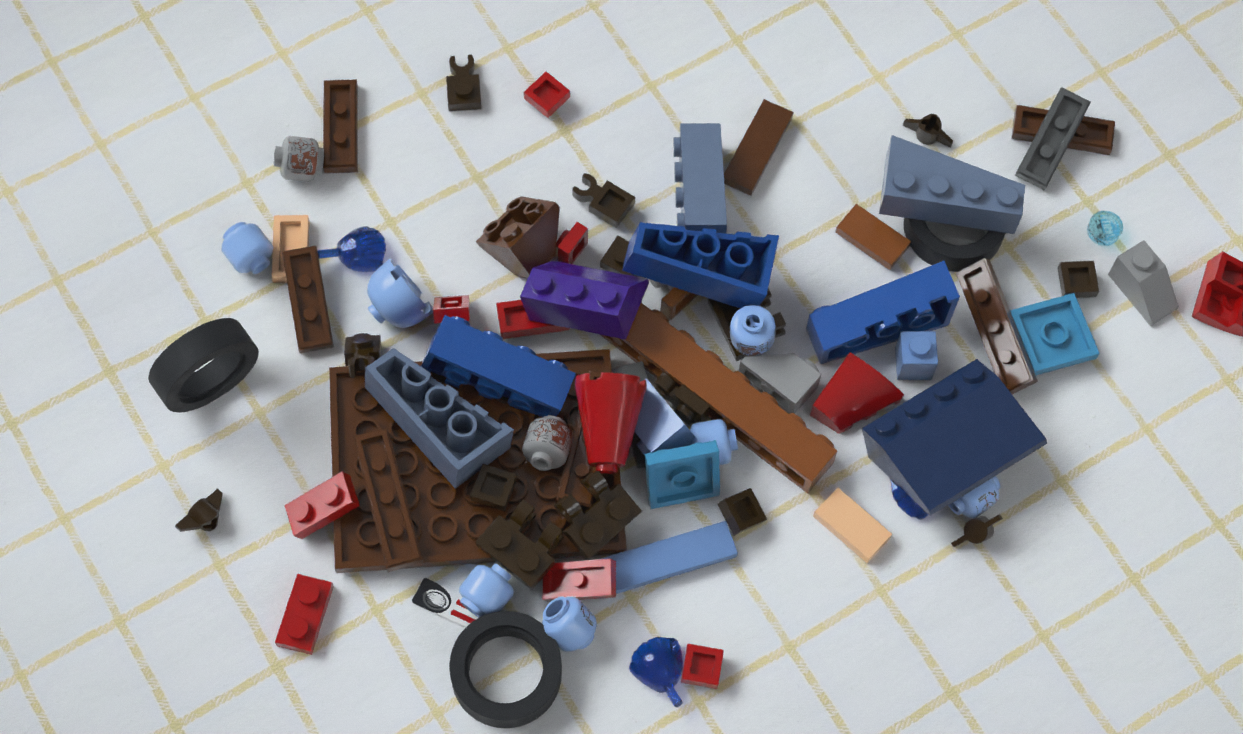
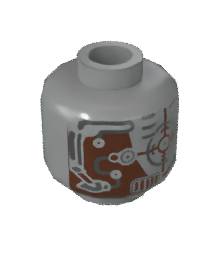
M287 136L283 141L282 147L275 146L274 166L280 167V174L284 179L311 182L316 174H322L324 148H319L318 142L315 139Z
M548 415L531 422L522 446L523 454L536 469L546 471L559 468L566 463L573 442V433L567 426V423L559 417Z

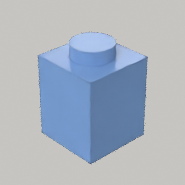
M936 331L900 332L895 346L897 380H932L938 365Z

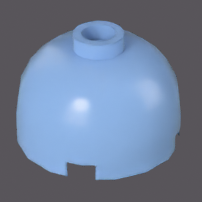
M391 258L371 276L367 286V294L372 305L368 307V310L379 323L382 324L386 320L395 327L407 328L423 321L433 312L430 302L424 303L419 298L422 294L421 290L398 264L394 266Z

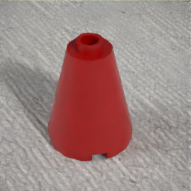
M601 372V377L596 380H590V373L581 374L575 378V391L588 464L596 467V471L598 470L601 474H617L618 468L625 467L647 389V381L643 380L640 382V377Z

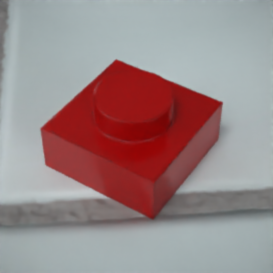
M547 71L523 92L524 99L547 118L570 98V90Z
M576 222L570 231L567 229L563 231L556 245L558 248V262L568 264L575 262L588 244L587 227Z
M687 644L681 683L717 689L724 650Z

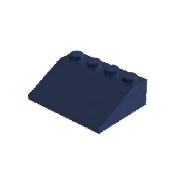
M978 359L862 428L868 458L930 516L1047 444L1045 436L1000 378Z

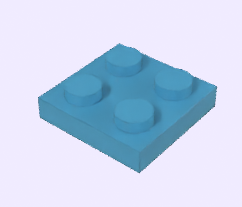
M1074 293L1010 310L1036 376L1095 360L1100 353Z
M716 440L704 443L698 442L689 446L668 450L662 449L645 454L647 497L650 509L720 496V459Z

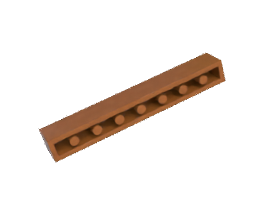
M642 301L626 340L601 335L636 363L642 361L645 370L654 377L658 378L664 372L680 387L684 385L710 405L709 419H721L726 423L727 430L735 429L736 439L807 494L834 463L837 450L826 436L822 434L816 435L806 427L802 418L794 413L788 414L778 406V402L773 396L767 392H759L751 386L750 381L744 374L739 371H731L723 365V361L716 353L702 349L685 330L678 331L669 324L668 319L663 313L656 309H649Z

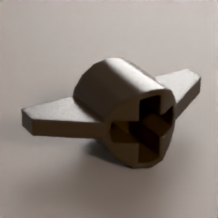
M936 114L926 115L922 119H905L903 122V126L916 132V137L922 144L931 145L937 141L950 148L953 144V140L941 129L942 123Z
M217 488L206 499L198 500L190 508L188 514L175 525V528L180 532L197 529L204 531L214 530L218 525L223 493Z
M999 514L990 520L985 516H979L969 520L964 526V535L951 543L952 546L956 547L967 540L974 544L989 540L994 534L993 525L1002 520V516Z

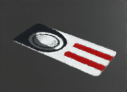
M427 578L422 580L412 599L413 604L465 628L478 619L477 616L460 603V600L463 598L460 593Z

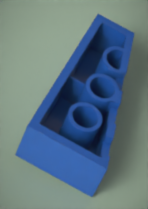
M640 222L629 241L622 271L737 308L749 305L759 306L767 296L779 235L767 234L766 237L751 236L749 232L737 231L736 234L717 233L716 229L703 228L702 231L686 230L685 226Z
M942 261L834 305H826L815 309L809 314L806 330L820 364L847 357L849 352L857 354L896 342L901 331H933L949 326L960 295L945 261Z
M444 315L421 364V367L428 372L446 377L445 384L459 388L460 384L474 386L480 396L491 400L492 398L500 399L502 396L509 398L507 402L510 406L541 417L548 415L557 416L576 374L568 370V367L562 362L556 360L547 361L536 356V353L528 347L511 345L503 341V338L494 332H482L471 327L470 323L463 318L456 316L448 317Z

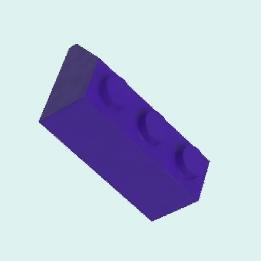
M552 260L532 268L520 298L531 321L626 340L649 281L646 278Z

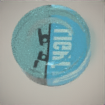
M1111 211L1095 213L1087 225L1089 238L1101 246H1109L1117 242L1123 231L1121 219Z

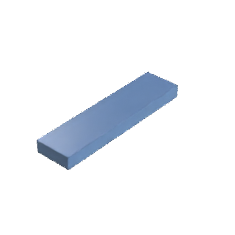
M723 521L601 559H613L616 561V594L736 558L738 552L727 522Z

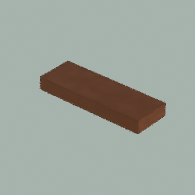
M357 79L324 80V173L358 172Z
M765 99L763 100L724 172L725 185L752 196L793 118V111Z
M1017 105L1014 112L1011 139L1032 142L1048 110ZM1084 116L1067 148L1110 155L1113 147L1115 121Z
M310 246L282 251L299 353L333 348L334 343L317 247Z

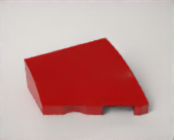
M1222 251L1207 261L1192 317L1214 328L1243 337V262Z
M849 352L812 405L810 416L836 433L841 434L852 428L854 423L875 416L877 411L890 404L895 403L896 405L900 403L904 394L880 372Z

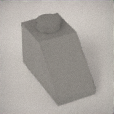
M1145 240L1116 258L1108 275L1150 326L1178 309L1179 306L1166 265Z
M795 353L745 356L739 365V372L748 378L751 386L761 393L767 392L773 396L778 402V406L788 414H795L815 392L822 375L812 361L806 358L801 359Z

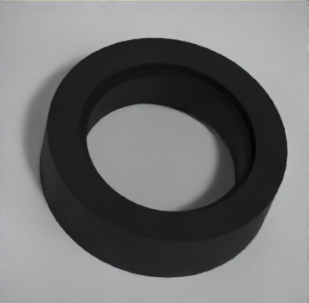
M904 218L903 221L905 236L911 241L910 247L918 257L930 265L945 261L948 270L953 272H959L984 258L991 260L999 250L1006 234L988 230L980 240L974 243L953 245L937 238L923 220Z
M233 318L216 319L190 330L169 345L153 363L148 380L168 410L177 413L192 411L213 402L239 384L254 367L258 359L259 350L239 321ZM211 361L210 363H208L207 365H205L203 368L199 369L201 366H203V365L206 364L207 362Z
M498 611L479 617L461 632L452 648L449 671L454 694L462 708L471 717L488 726L515 728L533 722L550 708L560 689L562 663L556 640L546 634L544 625L541 622L520 612ZM498 637H516L529 643L539 654L543 664L540 682L531 694L519 701L512 703L491 701L482 696L473 686L469 676L471 661L477 650L486 642Z

